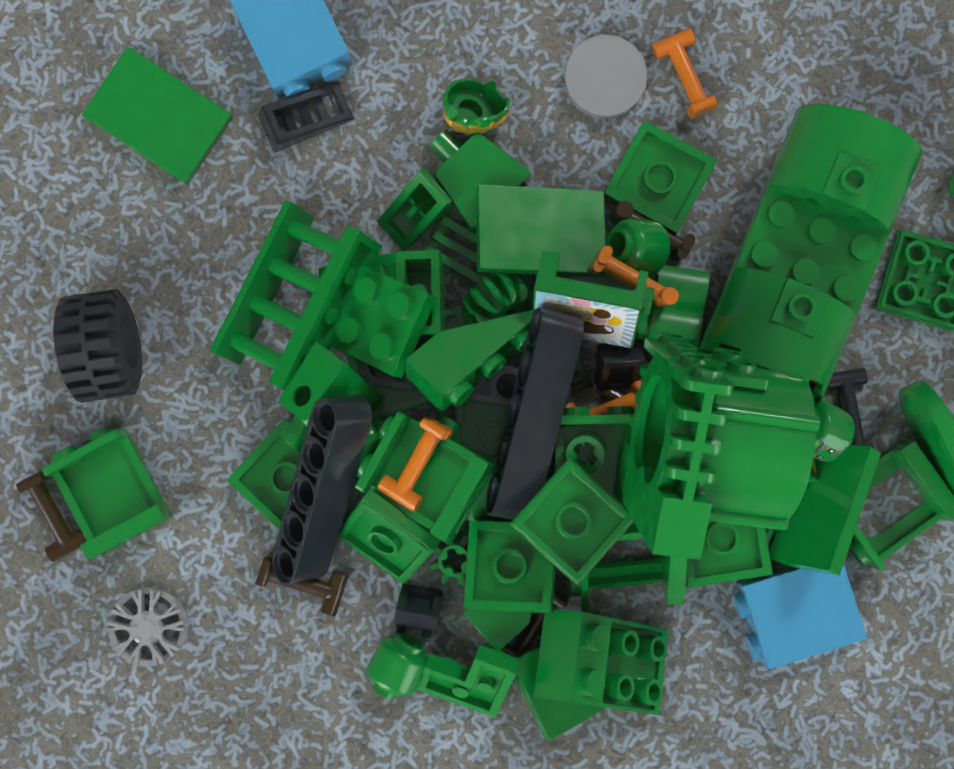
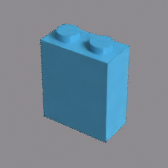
M230 0L278 99L308 91L310 89L308 85L321 78H324L325 81L335 80L347 72L346 66L353 64L324 0Z
M844 564L840 576L785 566L772 570L773 575L748 578L735 582L738 593L732 595L733 603L739 618H747L751 634L745 635L748 650L753 660L760 659V662L769 670L868 639Z

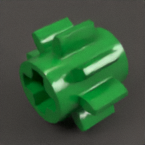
M465 534L460 542H445L446 545L443 548L437 546L433 553L439 555L438 561H434L429 565V569L436 570L440 568L444 573L441 579L442 584H445L449 577H457L458 583L461 586L464 585L465 578L463 574L466 573L467 558L461 561V568L455 570L452 564L445 565L443 560L448 558V550L454 548L457 554H465L467 557L468 548L465 545L468 541V535Z

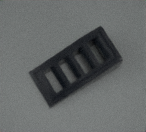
M338 81L263 105L258 114L274 153L354 120ZM330 94H333L341 114L329 117L322 101L323 97L329 95L333 104ZM311 102L314 103L321 121L314 123L307 104ZM292 110H298L304 127L297 128L291 113ZM280 115L288 132L283 134L276 120V117Z

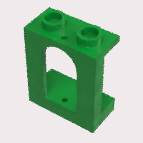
M900 441L880 456L869 490L901 468L925 502L876 536L865 537L858 526H856L852 543L848 550L863 567L868 564L869 567L882 571L886 568V565L883 563L884 559L940 519L949 521L954 519V495L915 441Z
M633 522L617 541L643 539ZM661 555V558L597 563L578 585L570 580L572 597H580L581 610L587 613L588 589L662 583L667 605L684 604L688 558Z

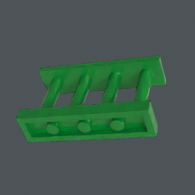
M286 199L209 350L241 365L245 355L274 369L269 383L282 390H285L316 342L330 351L332 346L328 345V342L361 265L372 268L382 248V245L369 236L348 225L341 239L311 227L315 217ZM302 242L332 254L321 277L292 265ZM283 280H287L313 293L302 316L273 302ZM265 317L294 331L283 354L253 340Z

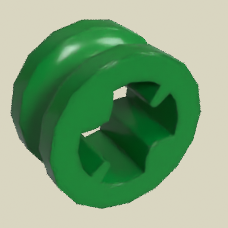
M583 431L576 434L566 449V459L571 458L588 474L597 471L602 466L607 454V446L604 439L592 431ZM587 442L595 446L593 454L597 459L591 461L589 457L587 462L581 461L578 458L580 451L575 446L581 443L582 447H585Z

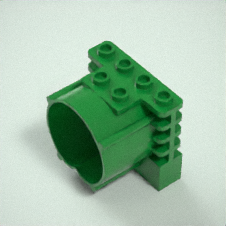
M660 332L658 338H646L644 348L654 358L650 364H641L639 374L643 377L640 389H637L635 393L636 406L634 415H631L630 426L632 427L631 440H624L615 488L651 553L701 560L709 521L787 530L789 518L798 508L809 481L814 458L816 432L820 427V419L815 415L813 395L808 382L800 374L756 368V364L742 359L743 354L738 351L716 348L714 355L698 353L696 346L685 343L686 337L674 333Z

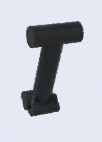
M865 368L834 372L827 390H838L841 409L845 410L853 419L855 433L852 445L871 446L874 448L872 442L865 443L854 387L867 384L868 378Z

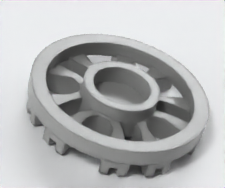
M157 587L135 589L124 595L110 612L111 614L107 621V632L113 646L112 649L116 651L117 656L122 657L128 664L142 667L163 664L173 658L185 643L188 633L187 614L180 601L164 589ZM144 594H150L149 609L145 610ZM160 597L172 605L163 614L156 611V605ZM132 598L138 607L137 614L130 613L124 607ZM178 614L180 621L166 625L164 618ZM118 615L131 619L130 625L118 622ZM166 629L180 631L176 644L165 638L164 632ZM117 630H127L130 634L128 640L121 643ZM135 640L139 644L131 654L127 651V648ZM158 640L168 652L164 656L155 643ZM144 645L149 646L151 649L152 659L140 658Z

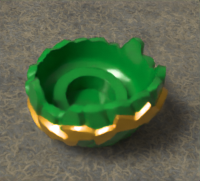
M474 78L455 80L448 85L443 94V116L448 125L458 133L462 132L467 136H473L475 133L485 135L506 121L510 112V98L502 96L501 91L496 89L497 83L493 80L484 85L481 81H476Z

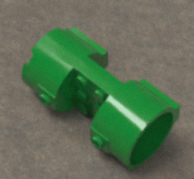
M808 104L799 107L791 121L698 352L711 354L714 353L716 348L730 349L742 353V359L756 364V368L800 374L808 382L813 399H823L922 156L920 144L911 135L897 126L858 110L829 104Z

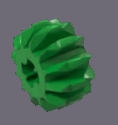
M492 273L489 277L482 275L481 281L477 285L469 287L471 294L465 296L462 300L465 307L462 313L465 316V321L470 325L533 310L534 294L532 293V288L519 274Z

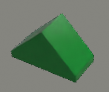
M424 168L416 174L378 218V221L399 247L405 251L442 221L444 216L446 217L453 212L452 200Z

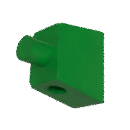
M446 129L429 146L444 162L434 172L436 182L452 200L454 209L469 231L473 233L476 232V188L479 184L524 187L531 178V172L525 166L479 133H475L462 145Z
M316 342L280 396L279 403L293 413L295 417L279 437L300 452L312 408L319 398L361 394L365 396L372 407L381 395L345 362Z

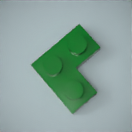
M479 645L470 667L458 664L451 658L438 657L429 653L424 667L423 678L417 690L495 718L517 674L521 659L507 655L502 650L490 649Z

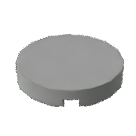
M601 34L586 39L573 50L566 63L564 82L568 98L579 111L592 118H615L625 115L637 105L646 88L648 71L642 54L631 42L619 36Z

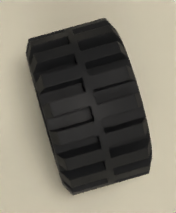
M109 289L60 298L56 306L53 323L54 347L60 373L71 395L81 403L135 395L139 389L142 377V349L137 323L124 295L118 289Z

